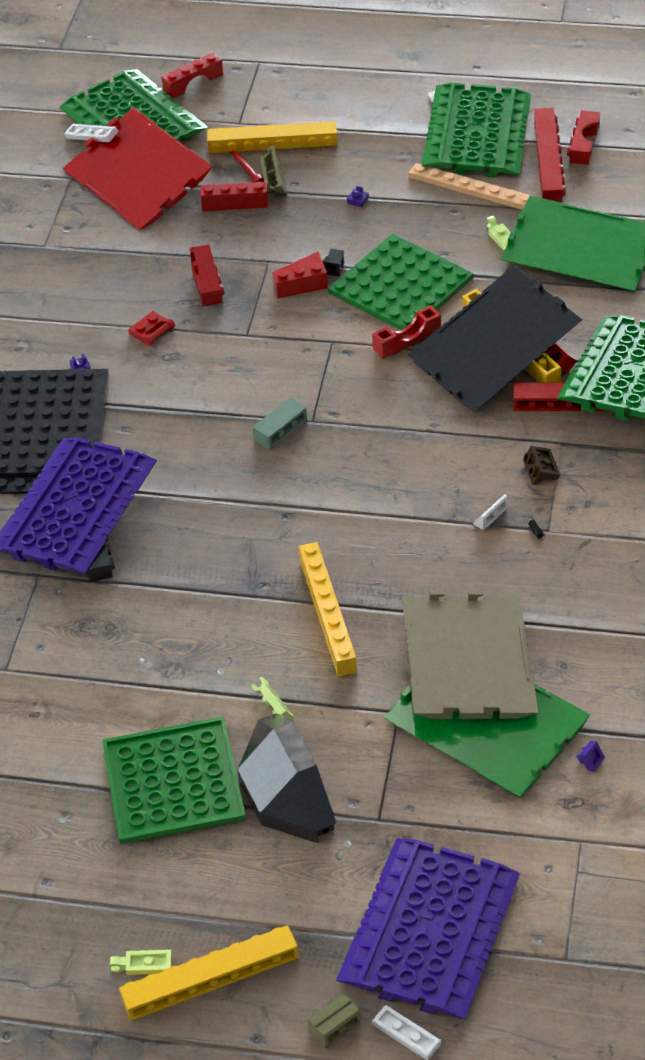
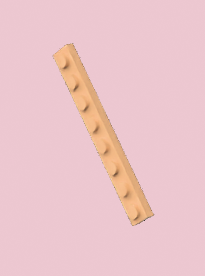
M415 163L409 171V178L521 210L524 209L529 196H531L436 168L421 166L418 163Z

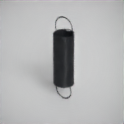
M534 519L529 521L528 525L538 539L545 536Z

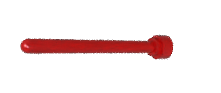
M237 150L230 152L252 177V183L265 182L264 176L257 174Z

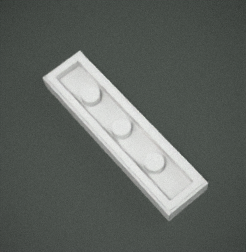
M72 124L64 135L67 139L88 141L92 137L95 141L110 142L118 133L116 127Z

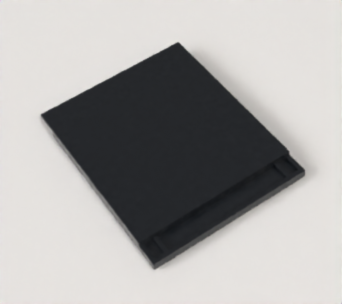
M108 368L0 371V494H28L29 488L38 479L37 476L39 473H42L41 470L63 438L90 440L93 448L95 442H102L108 393Z

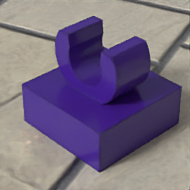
M356 185V189H353L347 197V204L362 208L369 199V193L364 192L362 186Z
M81 354L82 357L75 359V356H73L72 360H69L71 369H91L84 354Z
M590 741L586 747L582 748V752L576 755L579 762L584 764L588 771H595L605 758L597 741Z

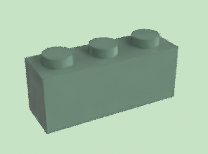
M289 398L253 426L254 441L271 450L307 421V408L294 399Z

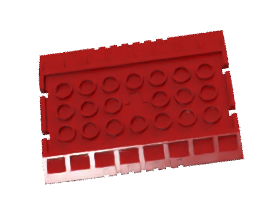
M133 108L120 120L114 118L107 124V126L116 127L118 133L110 142L95 141L91 137L83 144L85 147H89L90 150H83L62 169L84 187H87L89 191L91 190L93 194H97L98 198H102L103 202H106L108 206H111L113 210L115 209L118 214L140 230L153 224L164 214L161 210L162 207L165 206L169 210L188 193L185 189L187 186L193 189L202 182L213 166L189 148L187 149L180 141H176L177 139L172 138L169 133L167 134L165 130H162L161 127L157 126V124L137 109Z

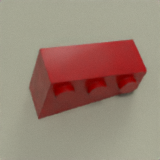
M210 244L190 247L192 274L202 306L223 303L222 295H225L223 285H220L221 278L220 274H217V265L214 263Z
M319 251L272 272L273 286L277 298L328 288L327 272Z

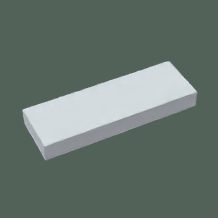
M387 1005L372 1020L374 1027L425 1060H429L441 1046L440 1039Z

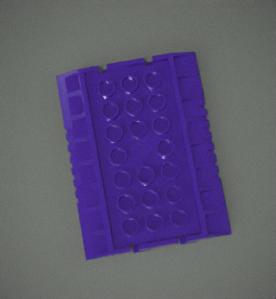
M63 438L41 470L42 473H39L37 476L38 479L29 488L28 494H25L23 497L24 500L15 509L14 515H11L0 531V552L10 554L14 560L25 562L27 559L41 562L44 568L56 571L60 567L85 574L106 542L107 536L111 534V530L116 526V522L120 520V516L125 512V508L129 506V502L132 501L134 494L137 493L157 460L129 449H125V455H123L120 447L95 442L93 448L90 440Z
M396 838L379 878L380 882L375 887L376 892L372 894L371 898L373 899L369 901V908L364 913L365 917L361 920V927H358L357 936L352 941L336 981L376 992L377 987L383 988V991L379 992V999L393 1003L395 998L418 1005L419 1000L425 1001V1004H421L420 1007L422 1012L435 1015L436 1011L465 1020L481 979L482 970L484 971L486 966L485 961L489 958L488 953L492 950L493 946L491 945L495 942V935L498 934L500 929L498 927L503 921L502 916L506 913L520 873L501 863L481 858L480 865L473 864L474 856L445 847H441L440 853L437 854L433 853L434 844L415 839Z

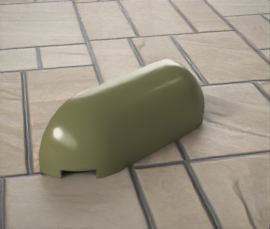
M273 145L267 149L268 152L264 156H261L264 181L267 182L268 189L273 193L286 194L287 188L283 168Z

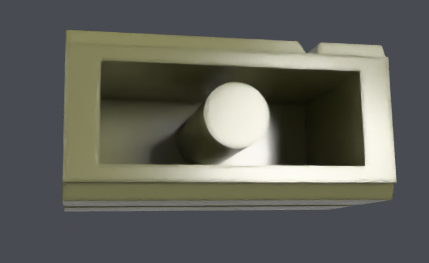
M345 994L339 997L335 996L328 1001L327 1006L321 1010L316 1009L310 1014L309 1019H307L308 1029L326 1048L361 1022V1012Z

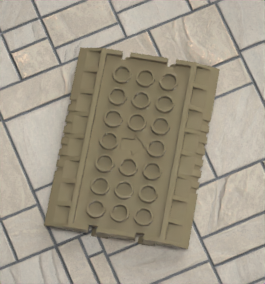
M430 590L429 596H402L415 715L432 719H452L453 711H459V719H492L493 711H499V719H517L538 714L533 676H531L532 669H530L531 662H529L530 656L527 653L529 652L526 646L528 644L527 640H525L526 633H524L525 625L520 596H484L483 600H477L478 597L483 596L482 590H469L468 596H445V600H439V597L444 596V590Z

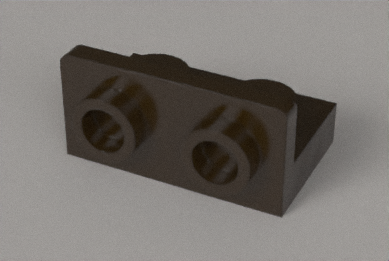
M530 446L527 453L524 454L523 462L532 484L536 485L540 478L558 480L560 473L551 449Z

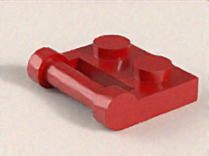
M151 311L130 327L128 331L131 336L150 346L155 342V339L168 329H173L175 323L172 319H166L158 313Z

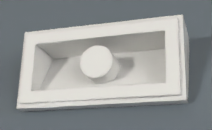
M504 494L473 524L482 530L486 529L507 509V495Z

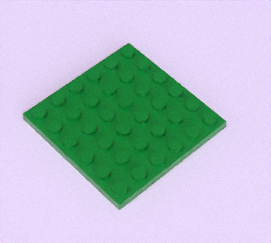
M392 233L328 288V293L402 330L412 322L417 311L430 305L436 310L440 309L474 278V273Z
M224 716L102 739L120 844L246 820Z

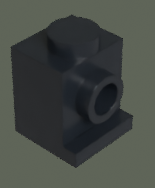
M330 249L329 254L325 256L322 262L327 275L340 277L345 264L344 250Z

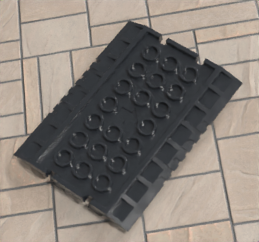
M514 265L483 290V293L477 295L461 311H458L454 317H451L448 322H445L441 328L439 327L407 354L429 376L432 375L439 385L450 394L453 393L454 397L461 404L473 412L478 410L505 387L508 381H512L514 376L519 375L521 370L526 369L528 364H532L535 358H539L541 353L546 352L548 347L553 346L583 320L566 307L565 302L558 296H552L543 288L539 281L535 278L531 279Z

